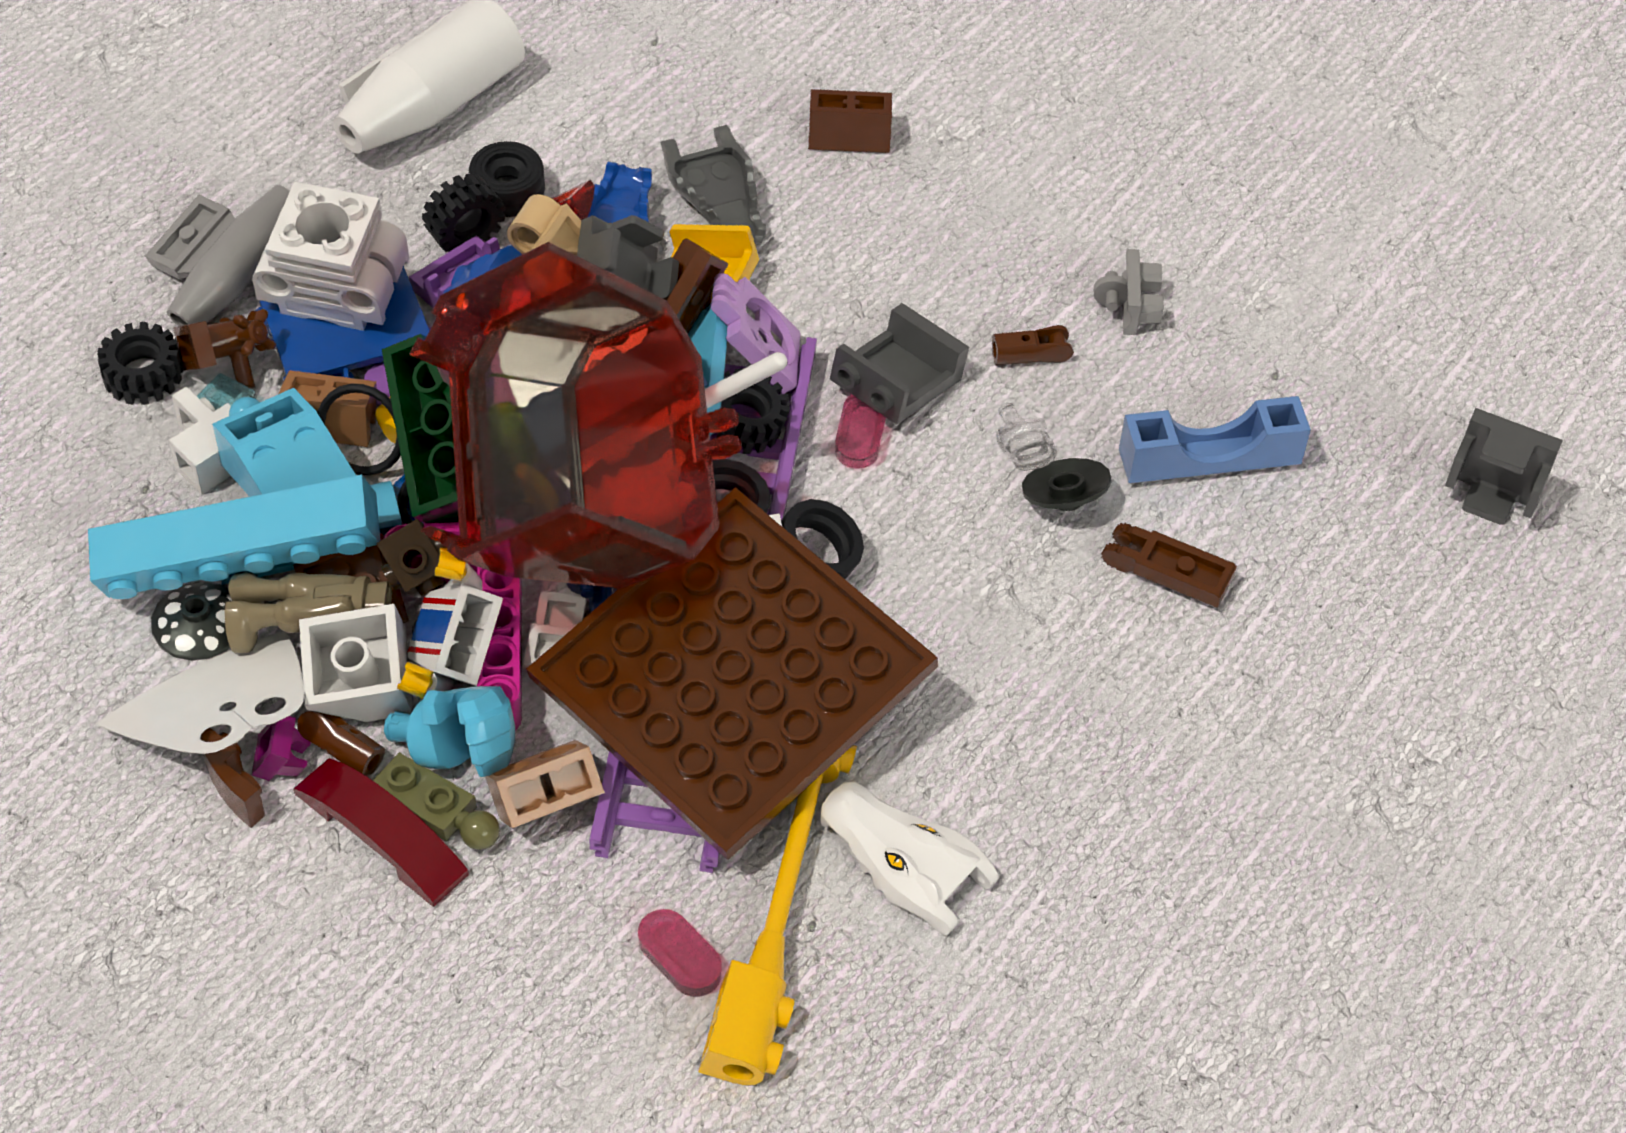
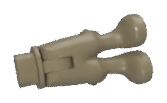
M238 572L229 581L228 589L232 601H228L225 604L226 635L230 648L235 654L249 653L257 643L258 630L262 628L278 626L282 631L299 633V619L389 605L392 601V586L388 581L371 582L368 576L355 577L336 574L293 573L280 578V580H268L259 578L252 572ZM282 600L276 604H264V602Z

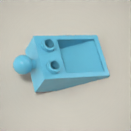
M295 388L262 402L252 397L239 398L231 405L228 417L212 424L221 465L249 497L356 476L316 410Z

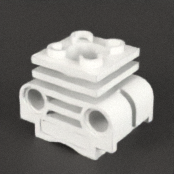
M294 181L253 274L252 281L257 300L278 304L280 314L304 319L325 320L339 326L363 331L367 322L383 325L386 319L385 311L394 291L393 282L398 281L404 264H408L410 259L407 238L399 227L380 220L382 211L378 209L380 205L379 198Z

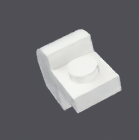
M184 387L171 395L177 422L183 431L168 441L175 469L203 495L231 476L221 465L212 425L228 417L231 406L227 403L215 410L206 398L199 399L189 388Z

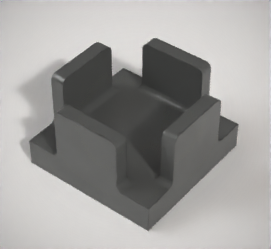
M594 215L581 220L571 300L574 302L594 300L631 302L639 306L645 318L650 320V314L655 312V306L666 303L678 279L679 261L670 257L657 262L658 248L651 245L663 240L664 230L634 215L613 223H607ZM615 317L611 320L621 324L625 318Z
M1475 408L1465 436L1452 463L1445 486L1454 489L1458 480L1468 483L1471 487L1464 500L1463 511L1494 523L1505 524L1515 502L1526 505L1523 516L1532 518L1563 440Z

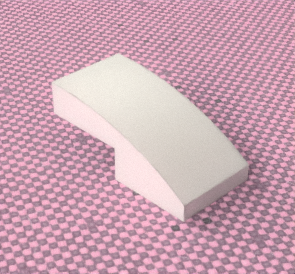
M540 591L535 621L531 623L525 650L524 670L586 617L588 607L586 598H583L581 595Z

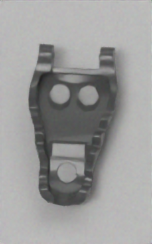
M726 124L714 128V136L718 147L684 156L680 155L674 138L660 141L668 178L674 189L689 201L710 225L749 226L755 246L761 244L766 237V224H763L760 213L757 211L758 200L752 160L736 142L729 126Z

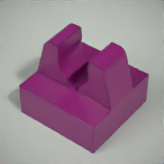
M288 716L276 723L266 725L258 734L252 776L270 781L275 775L298 776L307 767L308 761L295 757L291 751L303 753L311 744V742L300 735L298 729L294 728L296 718Z

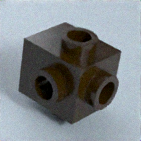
M418 519L376 543L387 561L386 564L381 566V569L395 591L402 587L405 593L411 596L419 592L421 597H425L428 592L437 590L446 584L443 577L435 576V567H438L440 547L449 548L438 532L430 536L424 524ZM417 555H422L420 566L412 569V559Z

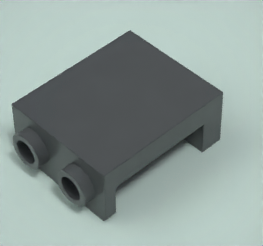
M901 303L891 310L886 331L856 351L846 344L836 348L830 380L897 425L961 380L970 347Z

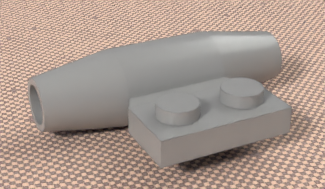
M281 185L274 186L236 218L229 208L202 195H198L149 250L145 257L151 266L181 281L186 278L167 310L168 316L175 324L182 326L202 321L208 323L235 301L253 280V274L290 190Z

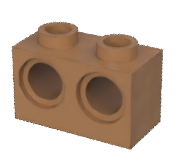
M577 740L509 764L507 767L485 776L499 819L511 828L605 793L589 746Z

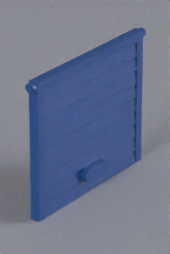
M404 266L398 281L393 282L394 291L385 311L386 319L384 324L379 325L367 322L364 331L339 326L325 320L304 319L280 314L278 304L259 300L261 308L268 312L266 322L272 339L276 343V350L285 375L287 376L289 370L334 375L343 372L344 368H347L349 371L382 362L383 355L381 349L418 334H422L430 339L431 332Z

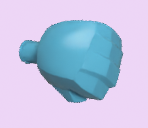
M476 686L446 691H427L424 699L415 706L411 714L394 711V713L388 715L384 724L386 738L395 743H407L410 756L414 762L429 769H450L471 758L479 777H485L509 765L515 745L513 711L510 700L505 695L501 686Z

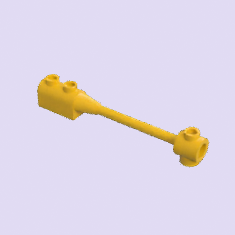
M856 745L849 748L798 795L764 931L760 933L748 964L733 959L730 962L719 990L698 1070L699 1073L740 1085H756L763 1081L765 1072L775 1075L778 1069L784 1045L773 1041L776 1026L784 1029L787 1028L795 999L784 996L786 983L784 981L785 938L783 935L821 784L835 781L840 771L847 774L850 772L856 754Z

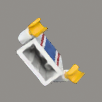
M440 547V558L438 567H435V576L448 578L450 581L443 588L430 591L424 597L418 619L412 627L413 635L407 652L408 658L419 665L411 662L406 663L404 676L400 684L398 683L397 689L423 699L427 691L451 690L453 679L477 686L503 598L482 591V580L467 563L466 552Z

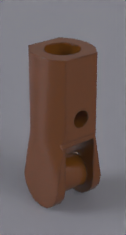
M1055 325L1038 330L993 334L992 355L995 366L1028 362L1060 363L1069 360L1073 356L1074 351L1072 345L1067 342L1069 338L1068 329L1062 325Z
M306 711L298 718L297 729L304 739L323 750H327L328 754L365 776L373 774L382 762L385 748L352 725H349L341 717L315 711Z

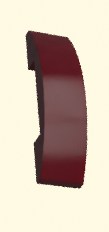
M328 758L293 788L296 796L328 822L334 817L392 864L397 870L398 879L432 907L438 904L469 875L467 867L417 815L376 782L342 762Z

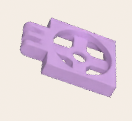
M717 274L714 278L711 309L728 326L726 340L751 364L773 353H783L787 357V366L783 370L771 375L770 383L774 385L778 382L783 387L782 394L797 387L800 331L746 277L735 282L728 274ZM746 306L755 314V320L746 313ZM770 330L781 339V346L774 340Z

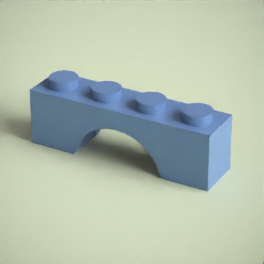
M1299 396L1257 400L1244 414L1235 420L1217 427L1204 429L1189 428L1177 423L1172 418L1169 410L1128 414L1124 417L1119 453L1128 483L1302 464L1311 429Z

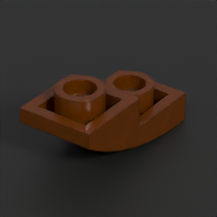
M208 728L201 734L200 739L204 742H215L229 734L225 732L218 734L213 729ZM236 742L220 751L203 754L206 768L219 795L228 807L244 823L252 828L265 816L261 800L262 788L249 773L243 771L240 758L242 750Z

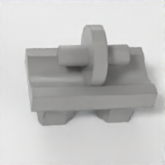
M1127 249L1126 270L1122 273V276H1118V273L1115 271H1109L1104 277L1095 282L1093 291L1094 298L1098 303L1105 305L1110 311L1117 310L1119 305L1122 304L1123 335H1136L1138 323H1161L1164 308L1163 295L1141 294V291L1160 292L1162 264L1140 262V250Z

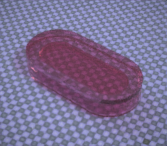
M852 394L845 400L835 440V455L843 465L860 469L872 465L877 460L887 418Z
M659 909L650 912L641 920L638 927L640 950L678 991L687 996L700 997L711 993L717 988L722 977L721 958L715 949L683 916L673 910Z

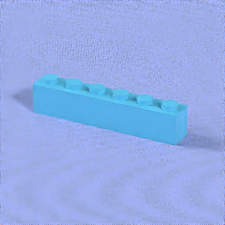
M361 474L88 529L90 581L108 598L129 599L141 591L151 589L175 590L180 588L183 583L197 580L221 581L227 578L228 574L243 571L261 573L273 569L274 565L283 563L307 564L317 561L320 556L334 553L345 555L358 554L363 552L366 547L375 546L380 541L376 492Z

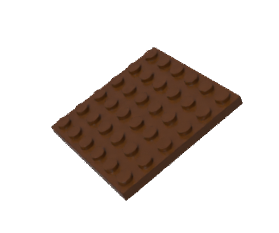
M735 487L527 667L526 670L529 678L722 856L729 860L938 667V657Z

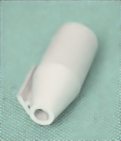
M467 0L404 45H395L338 85L346 104L333 121L334 130L339 140L347 149L358 154L432 128L522 63L524 59V44L518 28L507 12L495 1Z

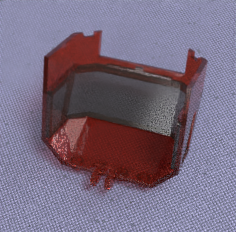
M550 242L440 295L431 312L437 317L425 340L420 337L417 338L409 355L449 372L460 536L431 525L420 531L429 538L444 545L447 551L458 560L506 577L614 587L619 590L694 560L719 529L712 459L729 458L733 454L740 452L742 446L738 436L729 434L710 440L709 433L724 432L731 427L737 426V423H739L738 413H736L735 409L719 408L714 412L707 413L701 356L668 301Z

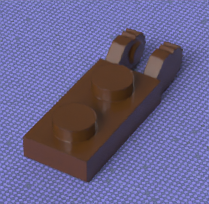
M1126 522L1124 524L1120 523V525L1117 524L1112 533V538L1115 539L1114 542L1118 544H1106L1101 553L1103 562H1106L1111 567H1115L1116 570L1124 573L1133 571V574L1216 608L1219 607L1237 569V565L1231 561L1152 530V532H1149L1137 526L1126 524Z

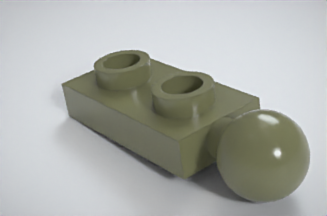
M400 752L373 779L374 782L408 807L439 838L446 842L457 829L460 830L463 842L475 850L490 848L499 837L500 826L497 819L487 811H475L477 803L474 795L428 768L416 764L414 760Z

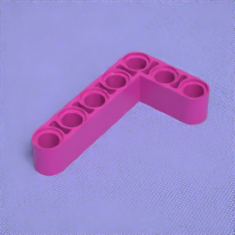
M502 521L423 523L430 536L438 532L449 549L467 553V563L482 580V591L503 598L477 686H501L505 695L510 700L516 731L522 721V559L518 530L514 525ZM408 524L397 525L391 528L384 538ZM417 555L412 559V569L420 566L422 555ZM444 578L447 584L450 581V579Z

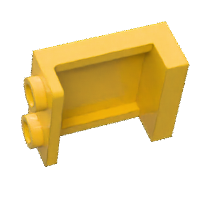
M674 224L669 231L674 246L672 258L683 239L687 238L729 263L724 273L728 274L735 282L744 277L750 280L759 261L749 226ZM712 293L702 311L712 303Z

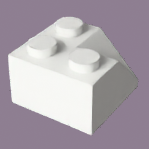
M395 604L299 619L303 688L305 691L304 703L307 710L363 722L386 719L394 711H401L407 714L412 713V694L397 689L398 683L400 684L404 676L405 665L409 662L406 628Z

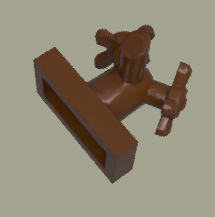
M267 310L252 311L247 319L243 315H235L233 320L224 317L220 319L219 323L207 325L206 321L174 327L173 332L178 344L183 371L217 365L216 359L229 356L236 383L249 392L256 388L248 356L253 353L254 347L259 351L273 350L276 347L275 341L267 337L268 330L264 324L268 318Z

